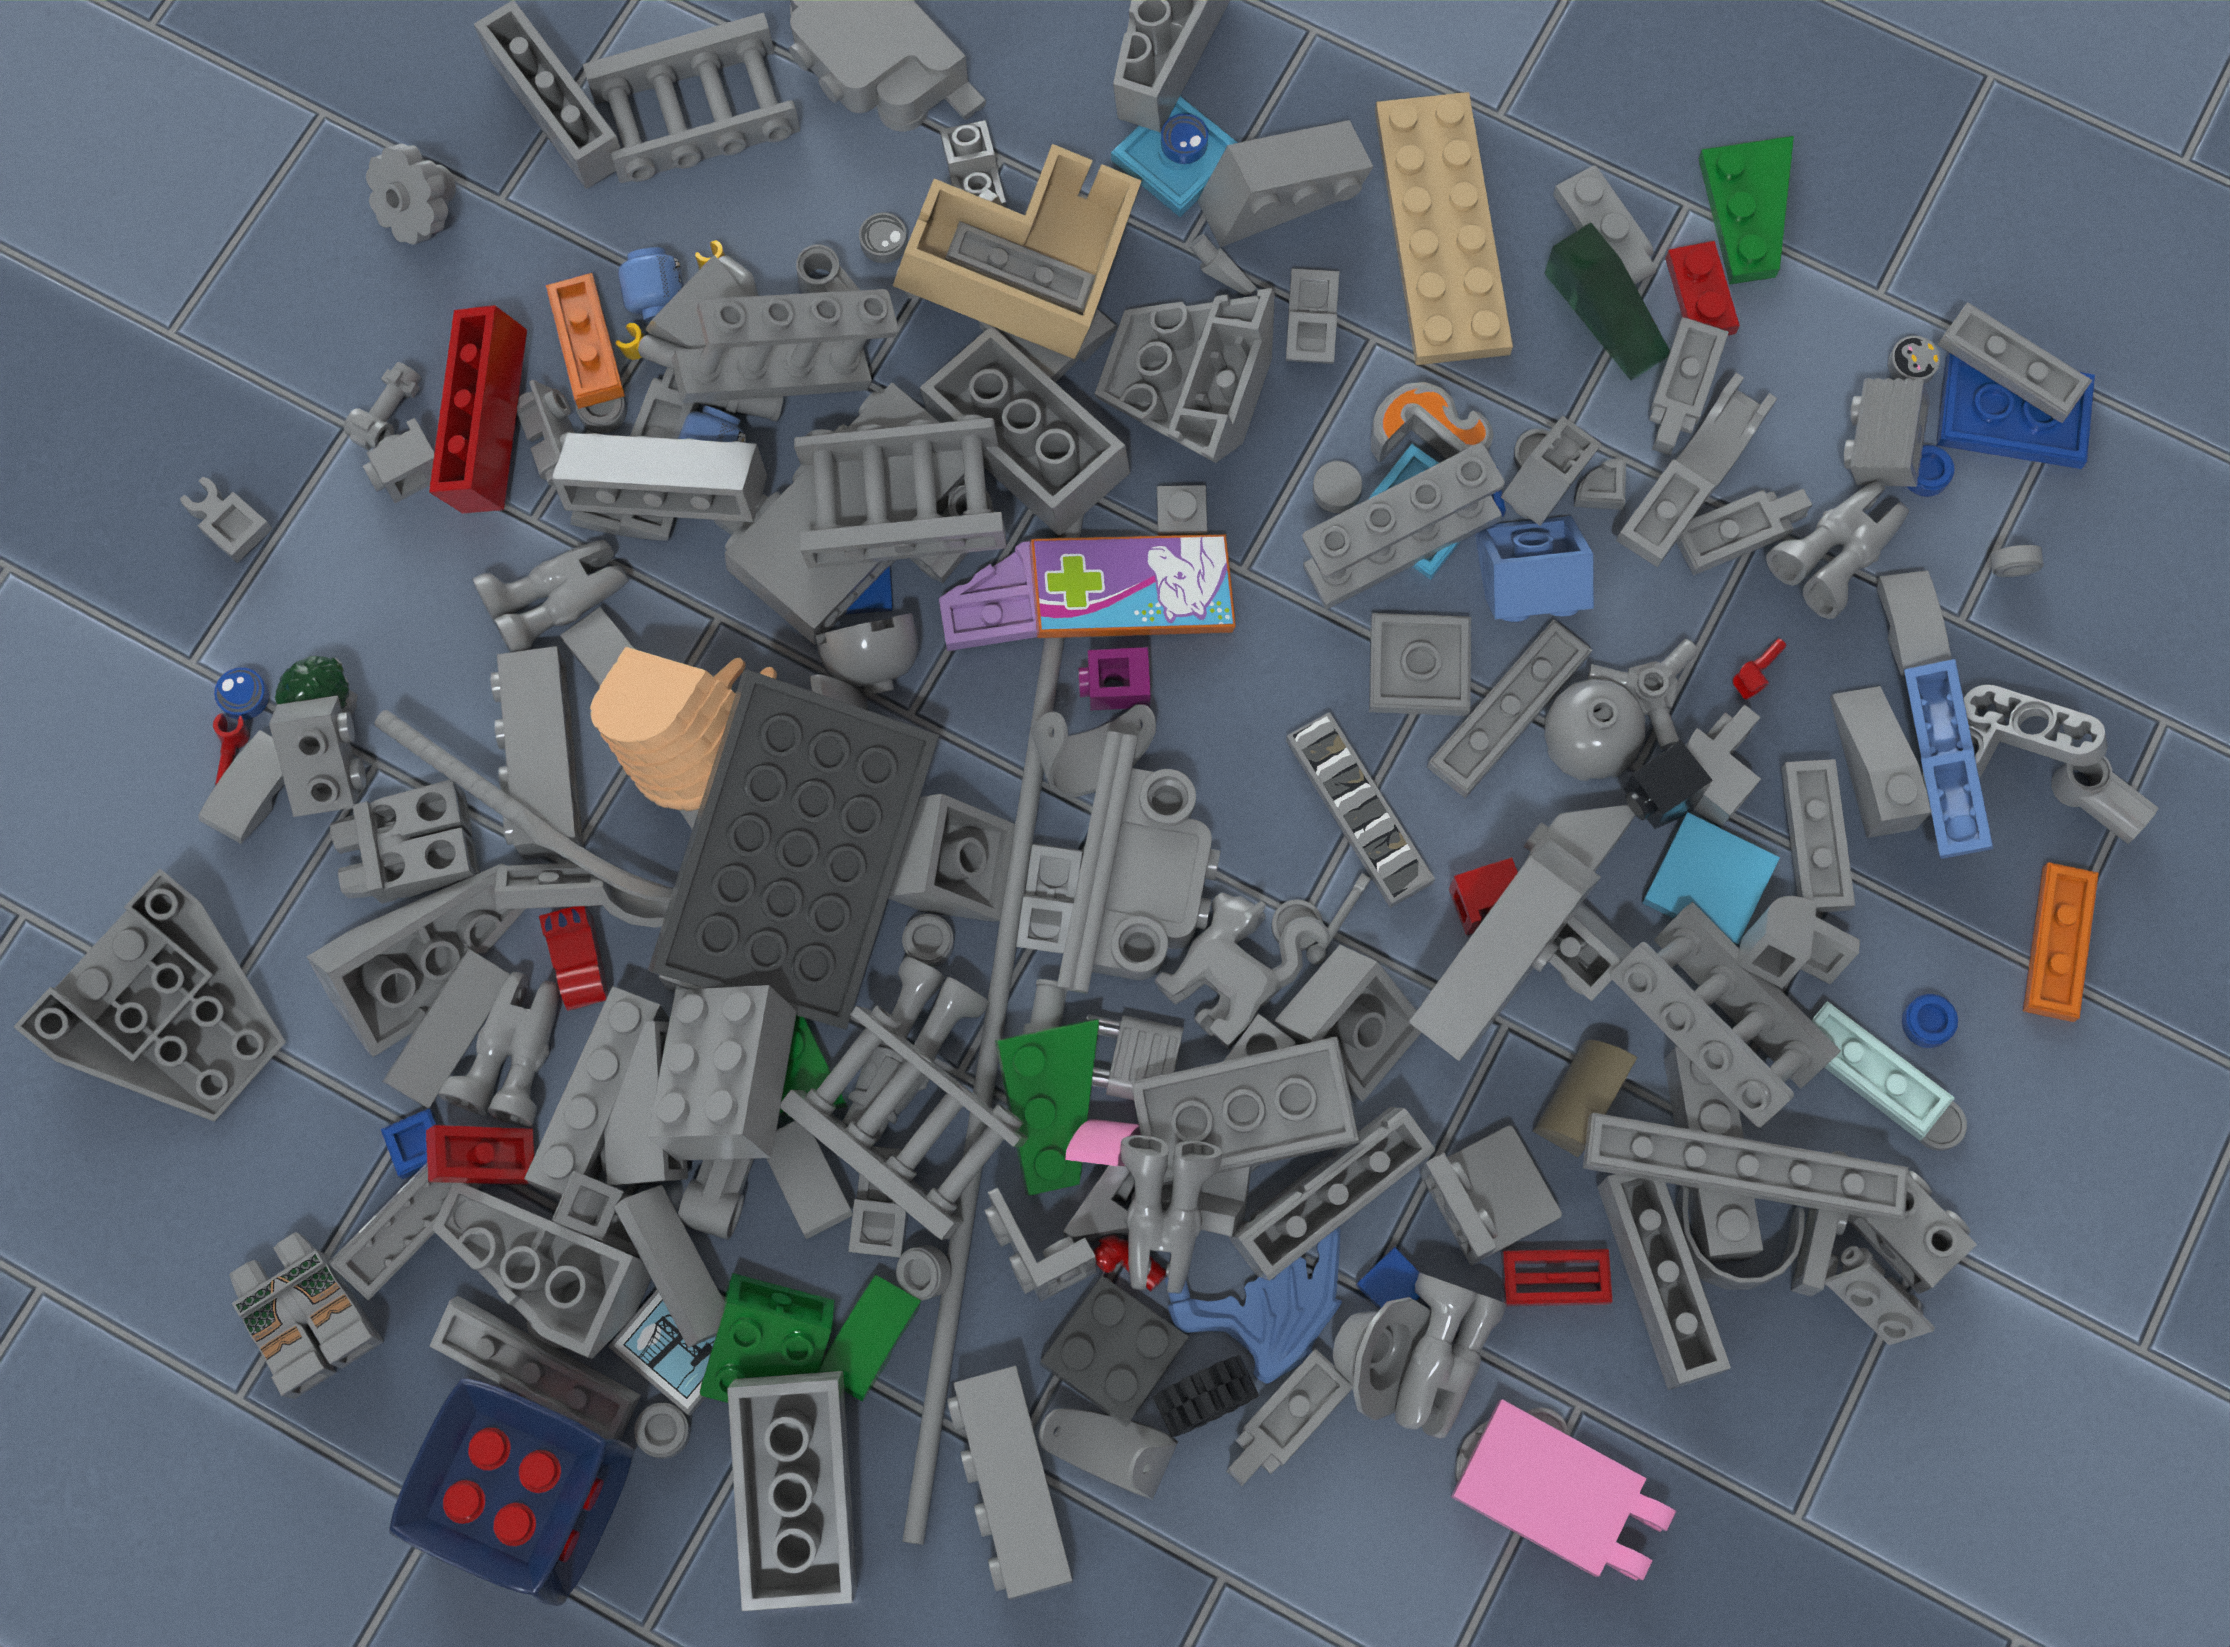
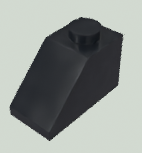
M1680 740L1631 774L1624 787V791L1627 793L1625 798L1628 806L1639 819H1647L1653 828L1657 829L1684 817L1687 812L1691 813L1694 811L1713 780Z

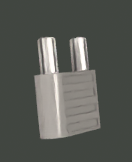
M1091 1014L1087 1015L1085 1021L1099 1019L1098 1035L1117 1038L1111 1070L1093 1068L1092 1085L1107 1088L1106 1095L1134 1100L1131 1082L1175 1072L1184 1027L1126 1015L1122 1016L1121 1021Z

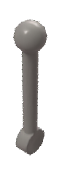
M1362 873L1355 883L1349 896L1328 926L1330 934L1328 943L1322 944L1318 942L1317 945L1308 948L1306 957L1310 963L1318 965L1325 961L1326 948L1359 897L1371 881L1370 877Z

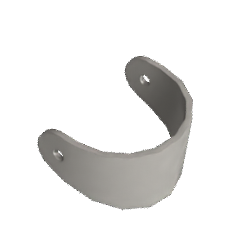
M1135 705L1112 722L1068 736L1066 722L1060 713L1048 712L1044 714L1031 728V734L1050 789L1059 796L1079 797L1096 792L1108 731L1138 737L1133 761L1134 766L1146 752L1155 735L1156 720L1153 711L1147 705Z
M1688 1186L1680 1187L1675 1211L1699 1278L1703 1281L1726 1290H1750L1770 1282L1784 1273L1798 1256L1804 1235L1805 1220L1804 1209L1801 1207H1796L1790 1224L1788 1245L1782 1262L1771 1273L1761 1278H1738L1718 1270L1700 1253L1690 1234L1688 1218L1689 1188Z
M1070 1408L1051 1411L1043 1420L1039 1431V1443L1047 1452L1100 1479L1151 1500L1155 1496L1178 1444L1174 1437L1157 1428L1133 1420L1125 1427L1109 1414Z

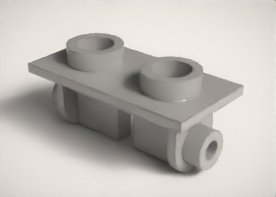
M531 380L529 383L533 392H527L519 396L517 414L527 440L533 442L544 436L545 440L530 449L540 478L547 480L548 485L554 486L552 476L567 433H575L568 417L571 409L567 399L559 390Z
M1857 1246L1847 1248L1841 1256V1261L1844 1263L1842 1273L1825 1279V1284L1888 1345L1933 1332L1935 1329L1923 1316L1920 1300L1916 1296L1910 1295L1892 1277L1885 1279V1270L1873 1259L1872 1253L1866 1248H1858Z

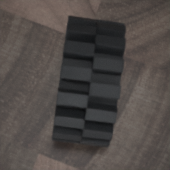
M1237 1355L1181 1379L1180 1382L1168 1386L1167 1389L1158 1392L1157 1395L1153 1396V1399L1171 1437H1177L1238 1409V1407L1257 1398L1259 1394L1241 1356Z

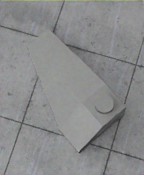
M501 863V864H499V865H497V866H507V865ZM497 866L351 929L307 956L328 998L372 1057L415 1031L467 949L477 954L487 953L525 910H496L495 883Z

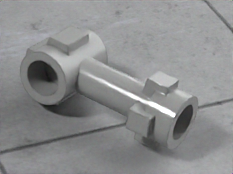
M397 362L392 370L387 369L381 378L387 386L369 413L356 408L347 416L344 431L350 436L351 441L369 451L371 448H376L378 443L384 438L394 435V428L391 424L387 423V420L403 397L407 399L415 397L420 389L418 384L422 379L421 376L400 362Z

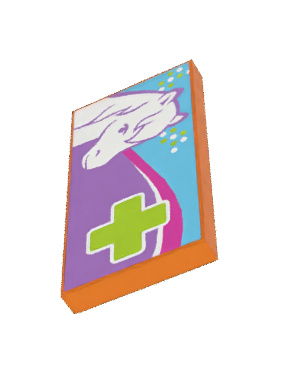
M1226 534L1031 539L1029 549L1037 638L1232 633L1236 627Z

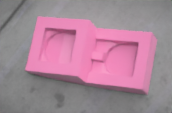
M1090 1119L1082 1124L1074 1134L1067 1147L1065 1160L1125 1166L1121 1161V1141L1128 1136L1141 1135L1139 1124Z

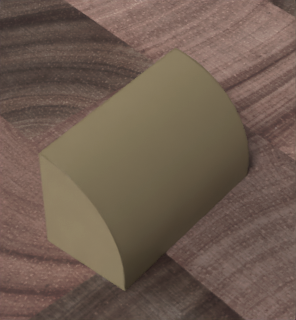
M1597 1040L1584 1041L1533 1132L1572 1155L1579 1157L1585 1150L1589 1115L1592 1113L1606 1115L1638 1057L1605 1042Z

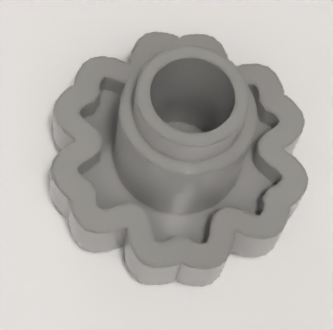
M396 144L384 148L381 155L371 157L369 169L366 173V181L373 190L369 197V204L374 213H376L379 224L384 228L391 227L397 241L407 242L412 245L429 240L431 234L442 231L448 215L447 204L454 198L456 192L455 181L450 171L443 165L434 164L431 160L423 161L419 149L414 145Z

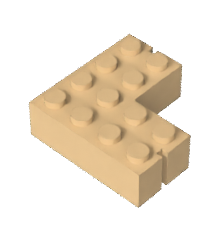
M1054 144L1050 148L1025 215L933 179L905 249L893 286L1075 359L1093 320L1142 180L1101 164L1087 199L1079 197L1078 194L1093 160ZM959 221L1095 275L1082 315L946 261L945 258Z

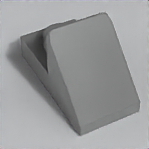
M1109 1165L1064 1229V1238L1071 1237L1073 1242L1076 1243L1083 1238H1086L1087 1242L1099 1241L1101 1238L1111 1234L1118 1237L1128 1236L1129 1230L1125 1223L1128 1211L1115 1203L1118 1197L1127 1201L1135 1191L1134 1176L1126 1166Z

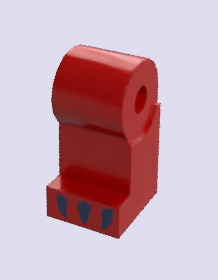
M573 906L540 915L542 932L547 941L552 966L556 970L557 982L566 1010L571 1011L606 1001L609 995L593 916L587 907Z

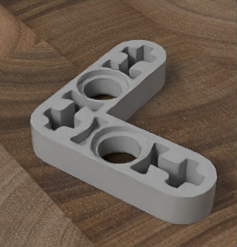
M1995 685L1977 686L1964 697L1972 743L1979 747L1975 755L1979 778H1981L1999 742L2081 767L2099 762L2107 752L2108 744L2104 725L2099 719L2091 715ZM1990 704H1995L1997 712L1988 711L1984 717L1979 716L1977 709L1986 710ZM2040 716L2049 722L2047 728L2039 734H2026L2020 730L2023 721L2029 717ZM2004 717L2009 718L2008 726H2006ZM2060 725H2063L2065 734L2059 732ZM2085 734H2091L2092 742L2084 741L2080 747H2074L2073 739L2081 740ZM1923 773V774H1922V778H1923L1924 786H1925L1926 793H1927V788H1926V783H1925V778H1924V773Z

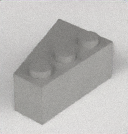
M1350 120L1227 145L1198 199V203L1221 248L1338 201H1346L1353 198L1361 191L1362 184L1371 172L1373 165Z

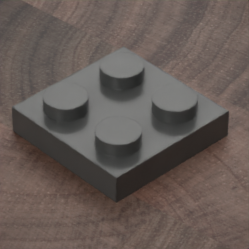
M1102 1275L1041 1359L1040 1365L1127 1427L1186 1344L1189 1337Z

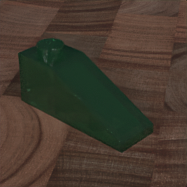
M1591 222L1552 247L1544 274L1631 381L1669 356L1670 350L1621 258Z

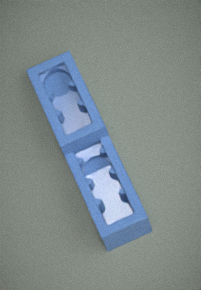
M1952 659L1904 669L1940 858L1944 859L1992 850L1993 844L1956 660Z

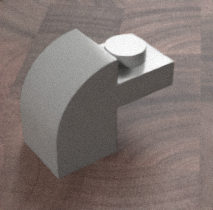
M1746 705L1733 718L1724 713L1707 735L1697 728L1686 744L1688 750L1713 780L1695 810L1719 828L1725 825L1751 795L1761 780L1760 777L1732 756L1733 752L1751 733L1760 719V716Z
M1784 896L1776 899L1743 936L1740 943L1738 966L1782 989L1800 969L1831 984L1859 954L1860 940L1815 917L1817 903L1802 897Z

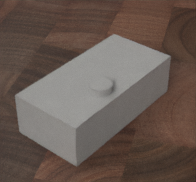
M993 326L985 330L920 387L927 412L940 423L954 422L958 417L964 415H980L984 418L994 419L998 445L982 448L984 468L1058 536L1064 533L1130 474L1125 444Z
M1549 840L1528 858L1410 1019L1409 1023L1460 1061L1484 1036L1531 971L1535 968L1541 972L1559 948V946L1553 943L1601 877L1552 840Z
M843 1371L734 1379L727 1389L742 1611L853 1603L857 1592Z

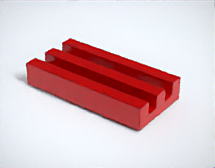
M1609 1249L1503 1251L1501 1253L1504 1271L1502 1279L1505 1290L1503 1297L1504 1303L1507 1306L1610 1305L1612 1303ZM1598 1263L1599 1272L1516 1273L1515 1264ZM1599 1284L1600 1291L1517 1293L1516 1285Z

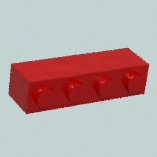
M496 305L454 310L429 493L462 514L504 510L527 329Z

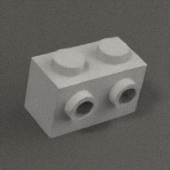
M331 696L278 704L269 726L293 817L353 808L352 805L356 804L360 790L366 787V774L361 758L354 759L350 745V742H354L355 739L353 720L349 712H342L339 697Z
M1582 903L1553 943L1559 946L1549 962L1561 973V977L1570 988L1579 994L1585 995L1592 1001L1612 981L1610 977L1611 972L1628 956L1633 948L1590 908Z
M1908 1171L1905 1219L1896 1223L1849 1214L1848 1222L1918 1294H1921L1933 1288L1977 1244L1968 1236L1970 1229L1956 1213L1950 1210L1944 1211L1930 1197L1932 1191L1929 1185L1918 1174Z

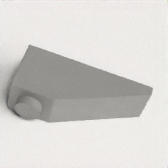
M1881 686L1832 694L1830 701L1866 838L1916 830L1931 814V808L1919 764Z
M648 1021L644 1023L604 1131L605 1145L601 1152V1164L604 1172L607 1174V1185H631L688 1179L687 1160L677 1161L647 1138L669 1022Z

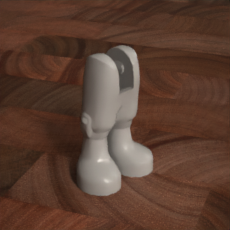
M1878 481L1866 485L1835 509L1825 511L1817 523L1816 530L1801 540L1783 541L1767 553V565L1774 576L1783 583L1794 586L1808 576L1832 547L1843 545L1841 553L1830 563L1819 569L1803 588V597L1806 604L1821 617L1834 619L1844 610L1848 603V582L1858 569L1866 568L1873 562L1878 561L1881 554L1880 551L1896 534L1909 514V509L1902 502L1897 503L1890 511H1887L1879 519L1878 523L1874 522L1864 513L1874 505L1886 489Z
M598 540L578 546L551 560L544 561L536 566L527 577L512 583H503L491 573L480 574L472 578V581L510 652L530 650L533 641L554 625L564 626L576 621L581 617V614L621 589L628 583V578L624 569L619 565L606 567L587 576V574L605 566L614 556L611 545L606 540ZM548 597L541 606L522 614H514L535 600Z
M512 972L501 987L484 1027L478 1032L476 1044L478 1055L472 1068L466 1076H450L442 1084L438 1094L439 1097L457 1107L478 1115L486 1116L489 1112L494 1118L505 1123L532 1126L537 1106L530 1098L531 1087L535 1073L541 1069L550 1053L548 1043L560 995L558 984L546 980L542 982L530 1010L522 1008V1004L527 993L528 975ZM508 1056H511V1067L502 1088L493 1097L501 1064Z
M1144 1135L1128 1136L1122 1139L1120 1150L1121 1161L1134 1176L1135 1199L1131 1202L1125 1217V1223L1129 1230L1128 1267L1131 1287L1133 1289L1146 1290L1147 1276L1151 1269V1260H1149L1150 1250L1171 1252L1170 1262H1167L1166 1268L1168 1277L1167 1292L1179 1294L1183 1290L1189 1273L1196 1237L1203 1228L1201 1213L1197 1206L1198 1197L1203 1183L1218 1172L1221 1165L1222 1151L1217 1146L1206 1142L1185 1141L1178 1143L1174 1148L1172 1199L1169 1208L1163 1210L1161 1195L1164 1176L1167 1170L1169 1146L1165 1141L1156 1137Z
M1419 1273L1415 1283V1293L1430 1306L1431 1316L1427 1332L1415 1347L1398 1394L1395 1420L1402 1427L1417 1430L1422 1427L1427 1435L1441 1439L1447 1436L1459 1414L1472 1381L1478 1373L1481 1363L1480 1351L1492 1329L1501 1321L1507 1304ZM1460 1323H1461L1460 1330H1459V1333H1458V1337H1457V1339H1456V1342H1455V1344L1452 1345V1341H1453V1339H1454V1336H1455V1334H1456V1332H1457V1330H1458V1328H1459V1325H1460Z

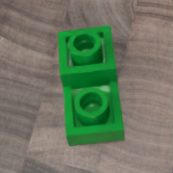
M875 1275L834 1340L820 1365L818 1373L843 1371L844 1391L863 1402L890 1361L892 1350L917 1314L921 1300Z

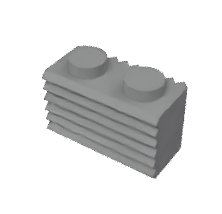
M1867 378L1864 380L1862 396L1853 397L1851 421L1853 425H1857L1855 440L1846 441L1844 465L1846 469H1851L1857 485H1868L1878 481L1883 486H1917L1928 407L1930 406V398L1924 380L1919 378L1915 380L1909 378L1905 380L1900 378L1895 380L1890 378L1885 380Z

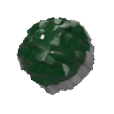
M309 656L303 660L296 661L291 668H287L280 677L276 696H274L276 705L338 696L342 712L353 714L357 708L358 694L348 688L349 683L344 676V668L337 658Z

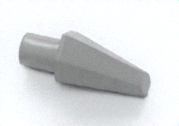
M1204 234L1199 235L1191 242L1189 247L1202 261L1200 268L1205 274L1245 296L1252 294L1256 289L1255 285L1221 248L1216 249Z

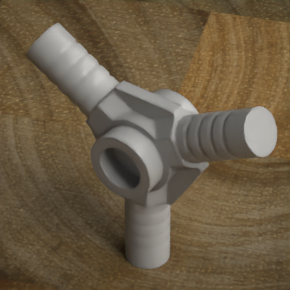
M1684 639L1661 663L1654 661L1629 668L1628 673L1591 664L1587 679L1610 680L1625 687L1639 701L1644 716L1648 715L1650 717L1660 748L1669 749L1679 742L1668 710L1673 706L1678 683L1676 676L1699 653V649L1692 641Z

